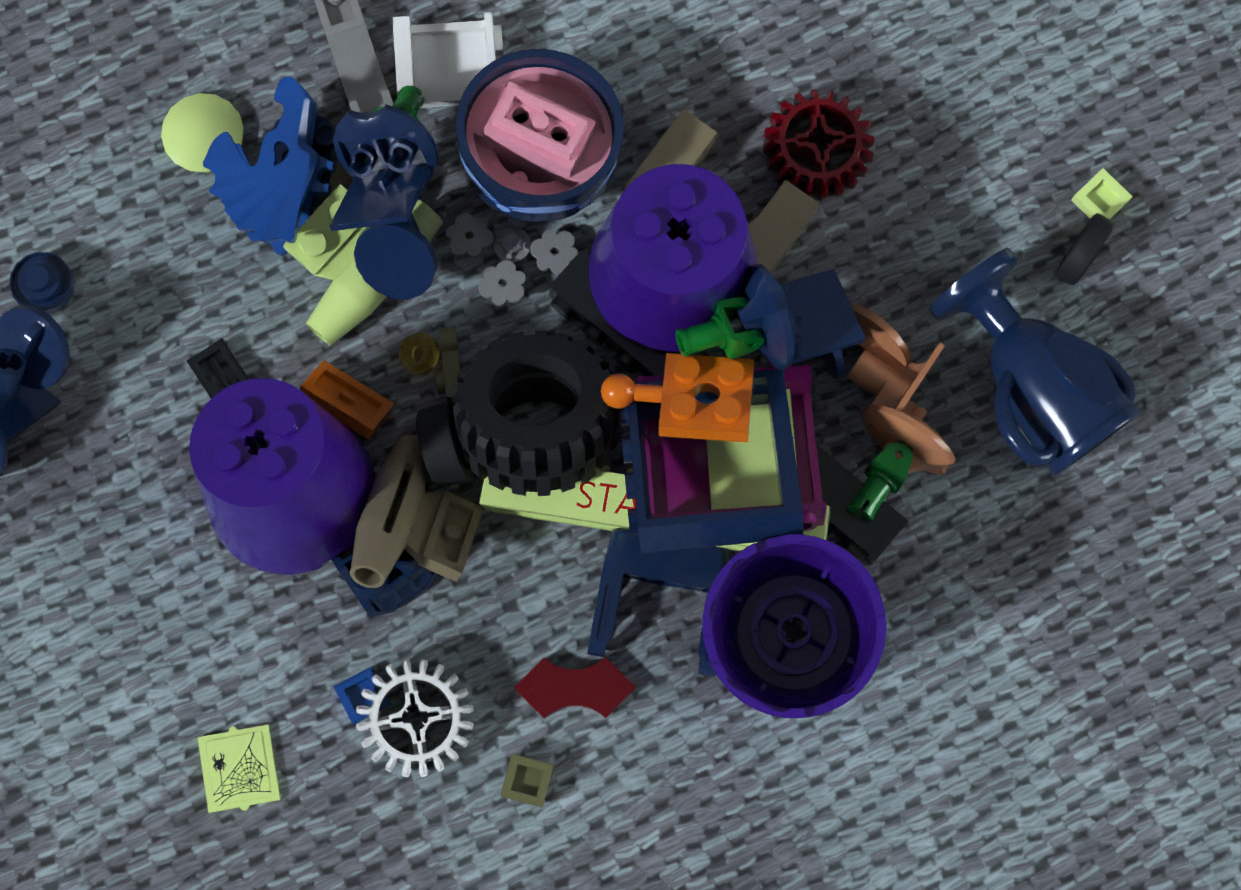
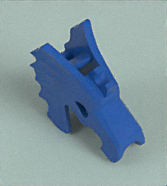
M290 76L282 78L277 85L274 100L283 105L284 112L277 128L264 136L256 165L251 166L243 147L239 143L235 144L228 132L221 133L213 140L203 160V166L211 170L215 176V183L209 189V192L221 198V202L225 205V213L230 216L237 229L245 231L253 242L263 241L264 243H269L279 256H284L288 253L283 248L286 242L294 243L297 240L298 229L312 215L316 195L331 194L332 187L329 184H322L321 178L324 172L330 171L335 173L337 168L333 162L319 156L312 148L317 104L295 78Z

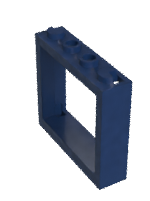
M777 369L754 371L751 405L768 404L781 502L780 507L652 519L643 419L660 418L661 403L633 401L629 406L619 409L621 428L630 427V436L622 437L624 464H633V472L625 473L627 500H636V509H628L630 536L639 535L641 553L754 543L787 534L803 535V509L784 371ZM663 380L634 384L663 385ZM706 391L697 394L695 398L701 403L708 404L715 402L718 396Z

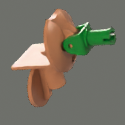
M851 303L852 309L866 337V342L857 344L864 352L847 378L876 396L873 403L863 410L862 422L872 439L882 450L863 472L866 474L867 480L853 501L850 502L848 508L856 515L861 507L865 506L860 519L871 522L889 492L896 494L903 485L907 474L923 471L944 475L948 470V465L953 464L956 458L946 441L922 421L928 410L917 407L916 403L910 400L945 345L939 342L926 362L915 364L911 362V354L905 342L884 319L861 305Z

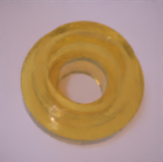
M416 333L410 335L400 345V361L405 369L413 374H427L435 368L439 361V344L429 334ZM424 349L423 356L420 359V353Z

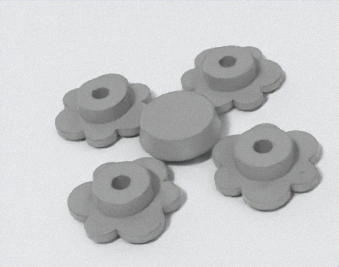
M499 211L501 216L508 217V221L513 227L501 230L494 239L492 231L487 229L488 222L485 218L477 217L474 219L469 213H461L456 217L455 225H451L446 229V236L451 240L449 249L455 256L468 254L472 258H477L481 255L482 249L489 248L493 244L495 253L502 261L496 267L487 266L484 269V279L480 281L478 289L484 298H492V302L496 306H503L507 301L517 303L523 299L524 288L522 285L526 282V276L523 272L516 271L515 264L523 261L529 251L537 259L538 269L542 271L550 269L556 275H559L578 254L577 249L574 248L575 238L568 231L556 234L553 230H546L542 235V239H536L531 244L528 234L519 229L525 226L528 221L512 218Z

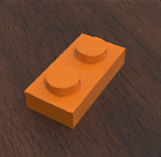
M324 360L300 387L303 393L340 422L369 440L389 417L394 403Z

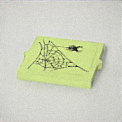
M269 724L240 730L232 726L228 732L197 737L208 813L234 808L247 811L251 805L281 800Z

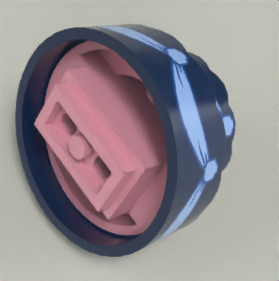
M529 49L513 52L485 66L466 87L460 99L456 117L459 160L468 183L476 194L493 209L512 218L530 222L565 219L575 215L596 201L604 192L613 176L624 132L623 116L619 101L605 78L592 66L579 58L548 49Z

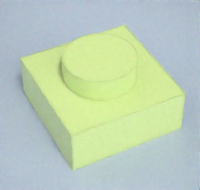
M1102 168L1073 196L1071 201L1090 219L1093 215L1099 213L1110 220L1133 196Z

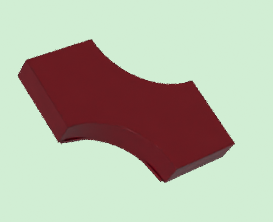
M544 657L514 687L544 719L559 709L574 706L591 709L606 719L636 688L606 657L598 663L583 669L562 668L554 665Z

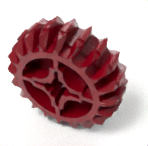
M814 89L810 92L809 100H806L798 92L794 95V105L784 100L779 108L781 114L775 112L771 114L769 122L772 126L766 127L763 137L768 142L763 144L762 152L771 156L766 162L767 169H779L774 179L776 183H781L788 178L795 187H803V192L808 196L811 195L812 190H818V198L823 201L827 198L829 188L838 198L844 192L843 185L854 189L858 183L856 176L865 177L868 168L864 163L872 162L874 153L868 148L873 146L875 138L872 135L865 134L871 127L870 120L857 121L862 114L861 106L849 111L847 109L850 101L848 96L843 97L840 103L833 101L834 92L832 90L827 92L825 99H819V93ZM809 118L810 124L807 132L796 134L795 138L785 139L786 133L794 124ZM825 119L836 123L843 131H835L829 128ZM816 131L817 139L820 140L821 146H825L821 159L820 150H817V145L812 143ZM851 150V157L843 166L827 172L830 157L841 155L842 151ZM790 154H792L793 158H802L808 161L812 171L798 165Z

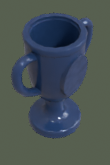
M1005 248L977 265L951 285L930 305L928 310L936 320H945L960 312L970 313L979 320L994 339L990 363L997 386L994 408L1000 432L1014 453L1025 463L1033 466L1047 464L1051 474L1057 476L1140 414L1138 407L1133 404L1135 386L1120 363L1101 348L1083 341L1049 322L1033 318H1021L1003 292L1004 278L1018 261L1012 249ZM1015 421L1017 422V424L1019 425V427L1021 428V430L1024 432V434L1026 435V437L1028 438V440L1031 442V444L1027 441V439L1024 437V435H1023V434L1021 433V431L1018 429V427H1017Z

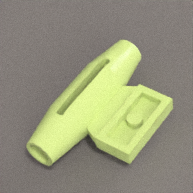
M341 184L298 229L297 240L294 243L286 242L283 245V248L314 276L332 280L327 291L305 323L329 346L333 345L370 316L387 297L378 293L367 284L356 268L354 249L360 233L366 227L331 231L330 224L347 192ZM418 200L412 214L421 234L430 243L443 224V221L428 205Z

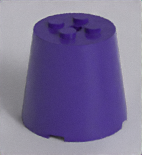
M687 164L664 165L649 170L636 178L625 189L597 232L589 258V282L593 299L603 318L619 335L647 350L680 352L676 341V329H683L711 321L712 316L716 313L718 302L723 299L743 297L744 283L749 266L758 264L744 208L738 196L716 174L701 167ZM671 232H676L677 234L685 233L686 241L680 237L674 240L670 239Z
M269 378L244 380L230 385L210 399L199 413L192 428L189 452L191 464L211 525L226 549L238 560L252 568L280 575L301 574L323 567V563L331 560L343 550L347 552L354 545L356 528L376 476L371 458L360 439L346 425L301 390L280 380Z
M787 534L768 538L754 543L736 554L715 578L705 602L702 622L706 652L714 672L723 685L746 705L760 712L782 718H809L822 715L844 705L856 696L869 682L878 667L885 647L887 629L886 614L881 595L874 579L860 561L842 547L828 540L801 534ZM794 620H798L803 623L802 631L807 635L802 642L796 638L794 644L786 641L787 633L782 628L786 622L793 625Z

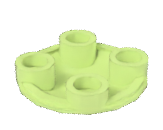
M198 93L184 97L170 108L163 120L161 138L165 152L175 164L188 171L207 173L211 170L203 166V160L213 140L221 133L228 132L232 136L234 143H239L242 146L244 127L239 112L229 101L215 94Z

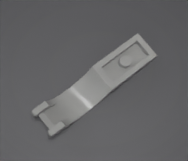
M314 0L351 110L371 113L375 108L384 107L386 104L394 105L379 66L358 0Z

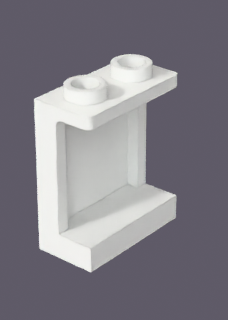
M484 12V20L420 25H411L409 16L393 17L397 97L402 87L414 86L422 91L423 94L420 97L425 98L421 108L459 105L460 99L470 81L485 66L496 60L495 50H503L501 25H493L492 12Z

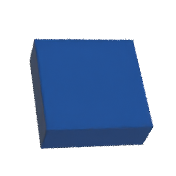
M372 666L333 686L352 725L369 717V715H360L356 712L357 706L371 707L372 701L365 699L361 695L363 689H369L374 693L379 691V688L372 682V677L376 675ZM387 695L380 705L379 712L392 705Z

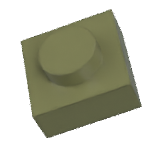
M511 754L500 796L543 808L554 765Z

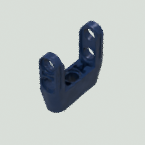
M612 530L602 569L587 654L600 657L605 656L606 645L613 635L623 578L707 593V599L708 592L722 568L734 557V552L729 549L712 546L641 553L639 535L630 536V531ZM701 631L698 648L700 658L698 674L715 677L716 673L709 661L704 644L703 631Z

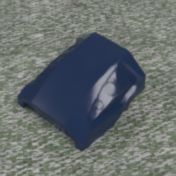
M354 545L347 552L343 550L331 559L370 617L396 611L427 590L438 575L435 572L418 566L417 561L404 549L384 584L378 588H367L356 583L350 576Z

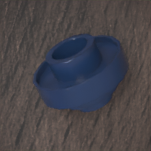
M35 252L26 255L16 263L10 274L9 287L13 298L19 305L36 306L52 314L60 311L68 304L74 293L75 280L71 269L60 257L50 252Z

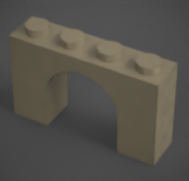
M683 109L625 185V189L640 175L660 166L687 164L698 167L715 145L717 132ZM787 180L783 182L759 216L748 223L758 264H763L771 274L814 218L820 204ZM671 232L670 238L672 240L680 237L686 241L685 233L677 234L676 232Z

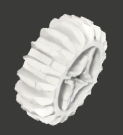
M409 659L403 660L402 668L404 674L397 675L392 664L386 666V672L390 680L385 683L380 676L374 675L372 682L379 688V691L374 693L369 689H363L361 693L365 699L372 701L371 707L360 705L356 708L358 714L369 715V722L356 724L357 731L371 730L372 736L365 738L361 742L362 747L368 748L376 743L379 749L373 753L371 759L377 762L384 754L388 755L390 760L385 768L388 772L393 771L397 761L404 763L402 769L403 777H409L411 764H418L420 777L427 776L428 769L426 763L430 761L433 762L438 772L444 770V764L439 757L445 753L451 761L455 762L458 759V755L450 748L453 742L460 747H466L469 743L466 738L458 735L459 729L471 731L474 726L469 721H461V715L470 714L474 711L473 705L459 706L458 700L465 698L469 694L468 690L463 688L453 693L450 689L458 681V676L453 674L444 683L439 679L443 674L444 666L438 664L433 675L427 674L428 661L425 659L420 661L419 672H411V662ZM416 683H424L437 689L444 696L449 706L429 707L424 705L419 698ZM403 685L404 707L395 714L378 717L380 705L386 695L396 687ZM410 696H413L414 704L419 713H426V715L438 714V716L428 717L427 723L421 722L423 728L419 729L420 741H417L416 733L411 723H403V721L392 723L394 720L402 719L403 713L409 715L407 708L411 707ZM451 719V727L444 742L436 749L427 753L425 743L427 727L435 722ZM387 729L406 731L411 738L414 755L405 754L394 749L386 742L380 731Z

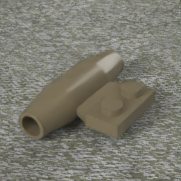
M401 436L375 476L356 528L350 569L351 578L361 586L367 588L382 586L404 549L417 561L418 566L455 582L458 581L463 573L484 507L447 491L443 493L425 492L428 471L421 454L418 436Z

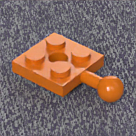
M666 353L663 385L634 384L627 375L613 374L602 383L601 396L608 406L615 409L625 408L633 401L661 403L659 436L748 443L754 359H730L728 357L701 355L683 357L682 354ZM707 391L716 394L718 399L713 403L706 404L699 402L695 396Z

